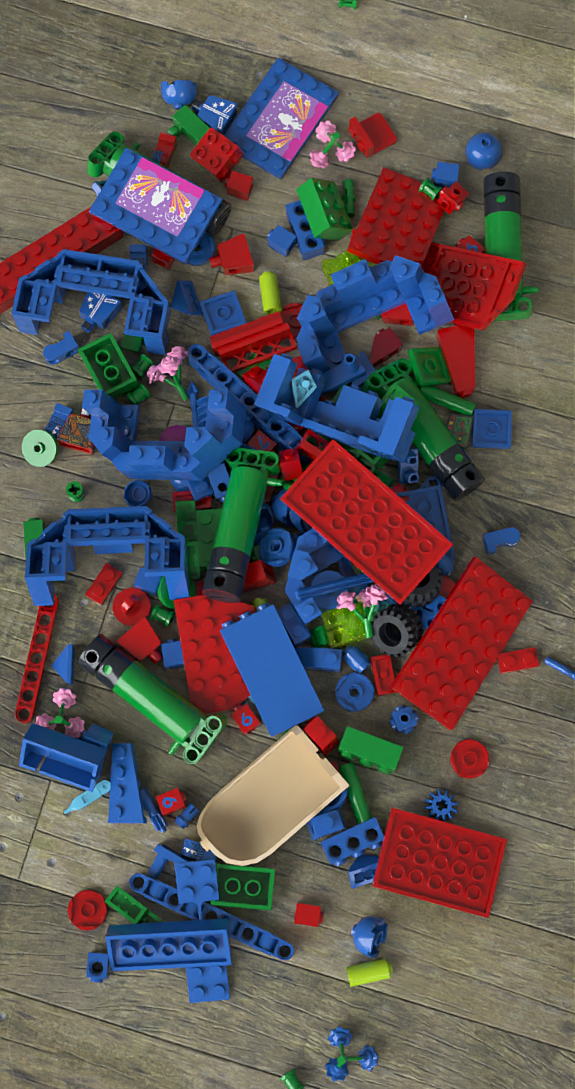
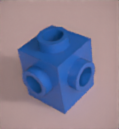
M405 705L394 708V712L391 713V719H389L392 729H396L397 734L403 733V735L413 732L417 726L416 722L419 721L416 711L411 710L410 706L405 708ZM406 715L408 721L403 722L401 716Z

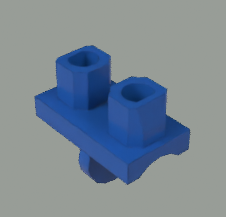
M412 447L409 449L404 463L397 461L399 483L419 481L418 448Z

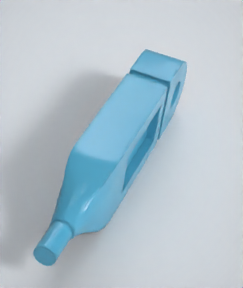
M103 780L95 786L93 792L87 790L72 801L69 808L64 810V813L81 810L110 792L111 783Z

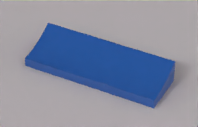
M229 919L109 925L105 936L111 971L232 964Z

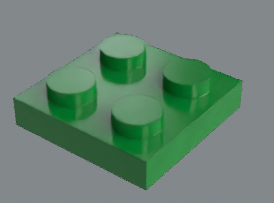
M441 347L411 348L407 351L418 386L441 385L451 382Z

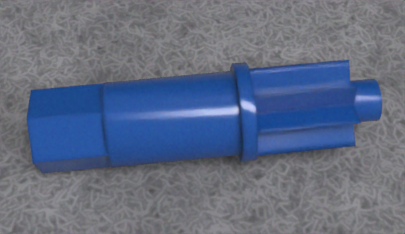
M147 788L140 790L141 799H143L144 809L149 816V820H151L156 831L166 832L167 829L165 827L168 824L162 812L159 811Z

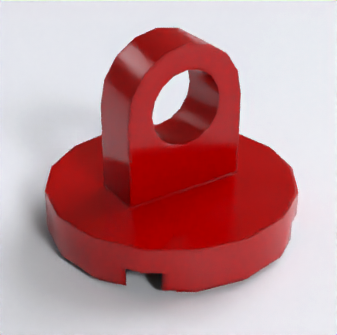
M127 588L116 595L112 609L114 616L120 623L125 626H134L144 616L146 618L149 617L151 604L146 593L140 589Z

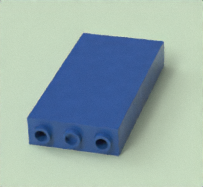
M266 602L258 606V611L252 614L248 611L239 616L240 619L235 622L231 619L221 624L223 628L219 630L270 736L273 737L324 712V709L274 605H268Z

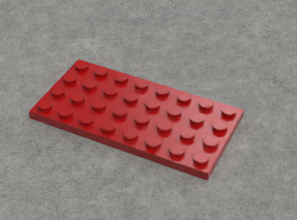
M332 440L280 498L398 604H401L453 545L335 440Z
M473 557L394 680L391 688L442 726L452 731L497 660V655L502 652L533 601L480 559Z

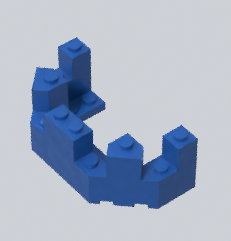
M63 249L51 260H46L37 266L34 271L19 278L11 314L20 333L38 335L41 321L50 322L54 302L64 303L66 289L130 298L124 334L143 337L147 353L166 355L169 340L167 329L171 314L169 302L158 290L150 276L144 271L139 261Z
M395 255L393 261L386 260L373 267H369L366 259L331 274L334 284L319 290L316 297L307 295L297 317L302 326L297 336L298 349L309 371L313 368L324 373L344 363L346 353L337 333L406 303L419 335L453 321L454 318L436 276L424 273L420 263Z
M284 353L281 356L273 355L254 403L255 406L269 414L282 417L285 421L303 426L307 428L306 430L310 429L321 436L381 458L385 456L387 459L394 461L397 459V461L404 463L416 434L411 431L419 409L414 404L415 400L403 396L402 399L395 397L394 401L389 399L383 416L379 419L377 415L383 403L378 398L379 394L369 390L367 393L362 392V388L351 384L350 387L343 385L337 403L326 400L324 403L319 401V397L327 379L321 375V371L311 368L309 372L317 388L296 408L290 382L298 364L292 361L293 357ZM299 368L296 376L306 371V369Z
M84 390L82 408L91 415L90 429L87 437L103 456L108 458L121 473L130 479L202 481L212 468H216L227 458V455L232 450L242 445L246 407L229 390L209 391L205 427H187L185 441H136L141 408L139 405H120L103 390Z
M147 506L68 509L62 514L63 517L56 523L50 524L42 531V535L36 540L32 539L27 544L25 580L34 606L54 605L55 588L53 581L66 580V572L75 571L76 554L73 546L93 545L95 554L133 553V544L145 543V577L165 576L170 600L190 597L188 552L185 537L175 532L167 522L160 517L158 518Z
M413 509V510H415L421 517H423L419 510ZM314 529L298 537L285 588V593L305 625L332 609L319 607L312 597L297 600L295 591L310 587L312 580L320 571L345 557Z

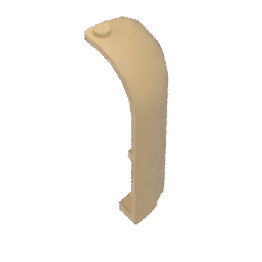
M295 725L207 803L197 823L198 834L202 839L200 844L207 852L211 850L226 863L239 866L257 863L272 854L343 792L349 784L321 752L319 754L316 753L318 748L300 727Z

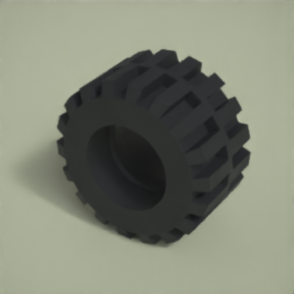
M438 563L425 576L429 583L423 587H415L405 599L406 605L409 606V603H412L413 607H417V604L423 607L426 602L430 604L433 602V598H437L443 577L441 576V568L438 569Z
M402 603L387 606L372 618L371 624L374 637H371V640L376 643L374 646L377 649L380 648V652L383 654L387 653V656L390 657L393 655L395 657L405 655L417 646L422 638L421 635H423L424 630L421 629L423 623L419 621L420 616H416V611L413 608L410 610L408 605L402 606ZM391 623L399 628L401 637L393 631Z

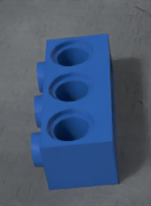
M301 201L286 204L285 213L292 232L296 235L297 245L303 261L323 255L324 247H326L325 239L314 238L311 229L309 231L302 230L304 227L310 228L305 213L303 215L296 213L298 211L304 212ZM315 243L317 246L309 247L308 244Z
M374 817L322 841L321 846L330 865L335 864L337 867L346 863L345 858L353 855L354 858L365 854L364 850L369 847L374 850L382 846L384 835ZM373 829L377 832L375 840H369L366 837L368 830ZM350 838H357L359 840V847L356 849L350 848L348 840ZM338 846L341 849V855L333 857L330 854V848Z

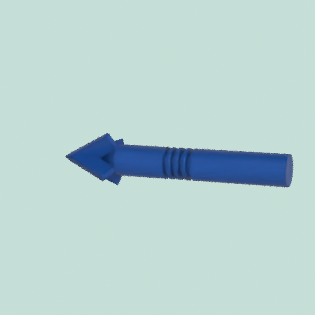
M191 381L187 393L190 395L193 427H198L199 420L197 419L198 413L196 410L198 406H196L197 394L199 393Z
M549 656L546 658L545 664L569 677L571 676L575 680L574 670L568 669L567 666Z

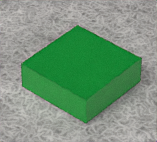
M124 334L120 348L139 354L143 337Z
M321 625L309 631L313 648H322L331 644L326 625Z

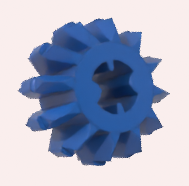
M437 789V796L430 792L429 795L433 800L426 798L425 802L431 805L425 806L424 809L431 810L432 812L427 816L430 818L435 814L434 819L439 820V817H441V821L446 822V815L448 819L452 820L453 816L450 812L457 813L458 811L452 808V806L458 805L457 801L451 802L455 795L452 794L448 798L447 789L443 795L440 789ZM443 801L445 802L446 809L443 808L440 811L437 809L439 806L436 807V803Z

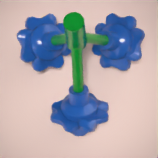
M341 1026L331 1029V1034L328 1036V1041H331L330 1045L339 1047L341 1054L337 1059L330 1058L329 1063L325 1064L326 1076L331 1077L333 1082L337 1080L344 1081L345 1076H348L347 1061H359L362 1069H367L368 1071H372L373 1067L378 1064V1054L373 1046L365 1045L359 1051L358 1056H347L345 1054L344 1046L350 1044L353 1035L348 1028H342Z

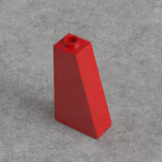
M461 325L437 330L436 339L439 347H441L449 371L454 394L459 397L461 396V398L469 397L475 390L474 329Z
M262 560L249 564L242 593L277 583L273 567ZM205 581L197 583L198 596L204 595L202 590Z

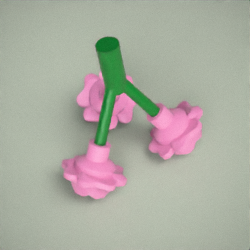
M329 120L325 121V123L320 122L319 127L315 129L317 133L316 138L321 139L324 143L327 140L330 141L324 150H313V152H310L312 165L317 168L322 167L325 169L329 165L327 152L332 145L338 146V151L335 155L340 162L343 160L348 162L355 156L356 148L353 146V143L344 141L341 144L338 141L340 135L335 130L336 126L331 124Z
M175 346L171 352L167 353L168 356L157 366L152 365L149 368L147 377L149 378V384L160 380L174 386L182 400L185 401L189 398V395L182 385L181 365H183L182 360L188 357V351H185V348L182 346ZM164 373H169L173 376L175 382L166 378L167 376Z
M377 584L362 589L356 596L355 592H342L337 597L338 605L336 608L347 607L350 611H353L364 623L366 638L374 637L371 624L373 611L379 600L388 599V594ZM354 596L358 602L363 603L365 617L356 609V605L353 603Z
M60 688L59 691L53 694V702L57 703L60 707L59 715L54 719V717L44 713L42 716L36 717L37 721L35 724L54 731L57 726L56 723H63L66 729L65 735L80 738L85 730V721L81 720L79 716L70 718L69 721H66L63 717L64 708L68 709L71 705L76 704V695L70 689Z

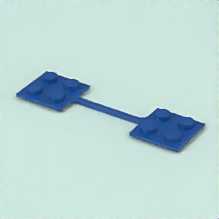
M215 859L174 863L179 903L193 902L197 904L199 920H203L202 903L204 901L219 900ZM226 965L186 967L190 1003L230 999Z

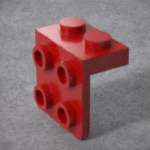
M376 113L361 122L358 121L356 116L349 119L348 132L352 138L354 137L359 150L364 153L366 158L397 142V137L381 113Z
M214 128L208 129L190 153V157L211 172L221 183L231 174V170L241 161L243 152L236 144Z

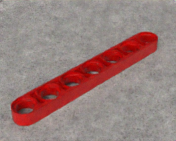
M55 594V604L53 606H39L15 710V717L22 724L30 723L35 714L59 606V599ZM44 615L51 617V622L48 625H42L40 622ZM39 634L46 635L47 640L45 643H37L36 638ZM35 653H41L43 656L39 663L32 661V656ZM32 671L38 673V679L34 682L28 680V674ZM28 690L34 693V697L30 701L24 700L23 697L24 693ZM23 709H27L30 712V716L26 720H21L19 717V713Z

